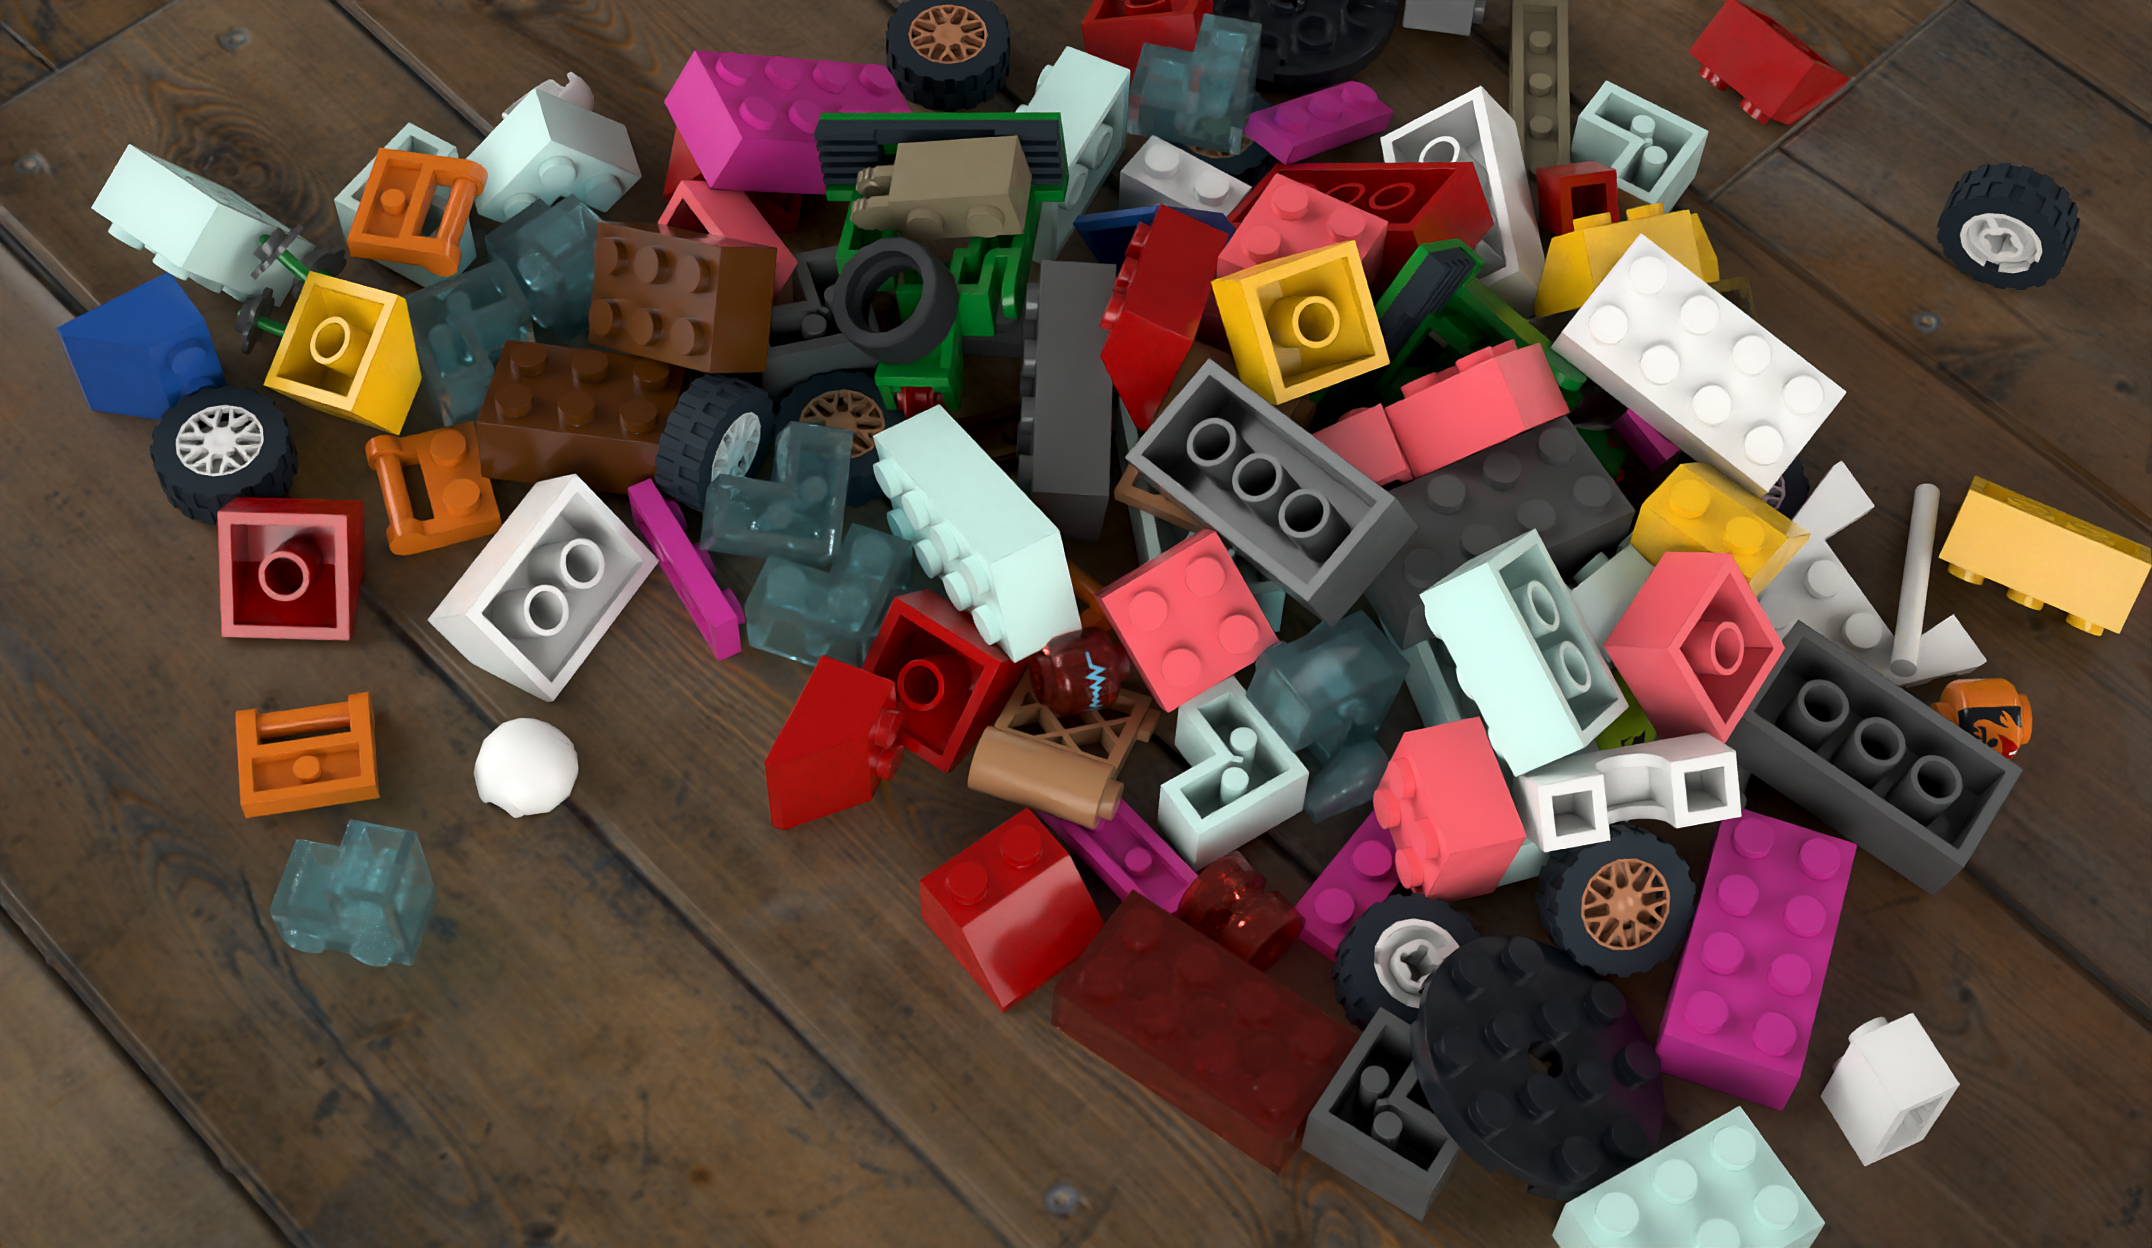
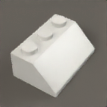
M577 474L536 482L436 608L428 621L472 664L546 702H552L659 560Z

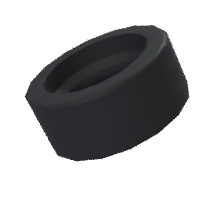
M904 237L882 238L861 248L845 264L835 283L832 309L836 325L852 344L868 356L888 365L909 364L929 355L946 339L957 316L959 293L953 274L924 246ZM905 270L918 271L923 278L921 299L914 313L899 327L888 332H874L870 328L868 318L870 304L877 290L890 277Z

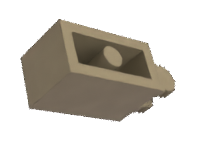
M1018 136L898 143L894 165L863 168L862 171L858 172L855 190L863 195L864 198H857V201H853L850 221L858 226L859 229L863 228L865 231H873L874 229L879 231L900 230L904 238L922 241L976 236L990 238L997 235L1024 234L1032 173Z

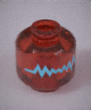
M1089 625L1082 627L1081 630L1051 638L1045 648L1030 656L1029 673L1032 688L1038 702L1042 705L1050 704L1052 710L1061 716H1072L1112 706L1119 698L1121 682L1127 681L1130 677V665L1127 652L1122 643L1113 644L1104 629Z

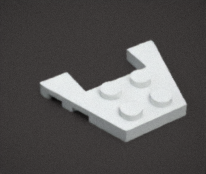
M1841 460L1823 476L1809 498L1791 518L1793 522L1811 533L1808 542L1756 597L1780 640L1785 637L1799 619L1899 687L1906 686L1908 688L1953 674L1958 676L1971 673L1987 662V660L1954 614L1921 635L1917 671L1913 676L1899 677L1892 673L1890 665L1894 644L1893 634L1825 541L1875 507Z

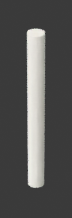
M1922 484L1915 489L1890 665L1892 673L1899 677H1910L1917 671L1940 499V490L1932 484Z

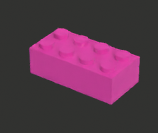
M694 50L664 101L707 184L713 190L826 195L827 184L823 182L825 173L821 172L822 162H819L818 158L820 151H817L816 148L818 140L814 138L821 113H912L897 87L894 77L885 65Z
M1741 808L1742 817L1720 820L1711 838L1693 903L1696 906L1694 917L1689 920L1686 928L1689 932L1681 946L1655 1041L1654 1051L1660 1059L1661 1073L1782 1112L1801 1077L1857 844Z

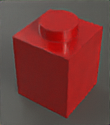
M1595 161L1536 168L1540 227L1561 236L1575 231L1573 220L1610 212L1612 224L1619 222L1616 169Z

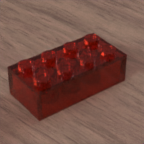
M1134 889L1131 890L1053 989L1051 1025L1277 1175L1280 1174L1301 1145L1308 1115L1361 1037Z

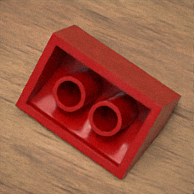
M1160 204L1150 226L1139 221L1124 255L1126 258L1111 291H1113V294L1098 327L1109 331L1100 357L1135 427L1144 431L1148 430L1194 342L1212 287L1211 281L1214 280L1217 272L1218 256L1224 249L1229 235L1163 204Z

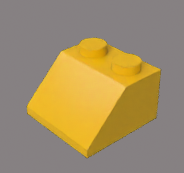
M1662 202L1626 210L1628 221L1612 224L1610 212L1573 220L1574 232L1551 238L1533 306L1535 318L1580 310L1640 233L1703 280L1690 210L1665 214Z
M1348 240L1274 259L1211 281L1240 381L1271 405H1279L1390 364L1355 240Z
M309 271L263 385L311 409L400 435L422 380L406 299L397 294Z
M1707 462L1680 464L1645 500L1641 506L1629 544L1631 543L1655 567L1665 552L1731 553L1755 597H1757L1808 542L1811 533Z

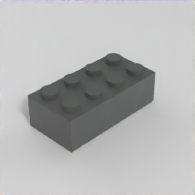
M1041 260L1038 283L1027 282L1025 309H1023L1021 346L1024 347L1019 380L1021 413L1017 431L1016 459H1019L1016 485L1059 529L1062 541L1099 543L1109 499L1113 381L1100 357L1109 331L1098 327L1113 294L1111 290L1116 280V264Z
M1208 358L1124 457L1153 488L1201 526L1216 531L1224 544L1332 629L1419 528L1393 495L1210 358Z
M1565 415L1387 491L1399 501L1419 528L1363 593L1403 651L1435 636L1427 623L1425 605L1420 594L1468 560L1536 528L1563 580L1578 573L1600 552H1603L1608 559L1614 557L1618 545L1627 538L1635 509Z
M1798 619L1781 640L1785 650L1725 744L1736 751L1737 764L1934 896L1965 867L2023 769Z

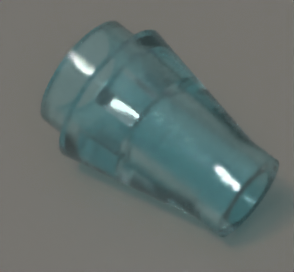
M1371 737L1366 738L1360 743L1351 740L1307 784L1303 809L1315 824H1319L1333 815L1373 801L1374 792L1390 761L1380 745Z

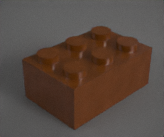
M598 221L597 239L594 249L595 263L592 300L589 310L588 343L706 373L766 372L777 248L653 222Z
M506 339L476 421L482 477L536 484V482L577 474L592 491L629 495V487L651 478L659 491L660 485L655 480V474L657 473L655 459L659 451V440L661 434L664 433L668 423L666 421L671 411H674L684 391L687 392L690 388L689 368L637 355ZM659 491V493L661 494V496L663 497V499L667 498V496L663 495V494Z

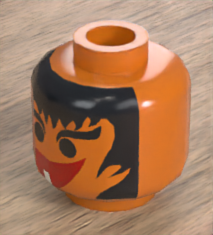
M2003 678L1958 679L1952 681L1945 686L1940 701L1932 703L1930 708L2008 760L2013 758L2020 746L2027 744L2031 737L2032 710L2030 702L2025 694L2018 693L2015 686Z

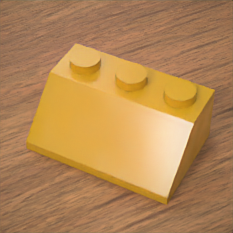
M1974 476L1938 557L1950 562L1947 571L1960 579L1976 585H1982L1984 579L1988 578L2009 587L2006 596L2011 600L2035 610H2042L2044 603L2069 613L2065 620L2066 622L2097 636H2101L2105 628L2115 633H2120L2152 567L2151 548L1978 476Z

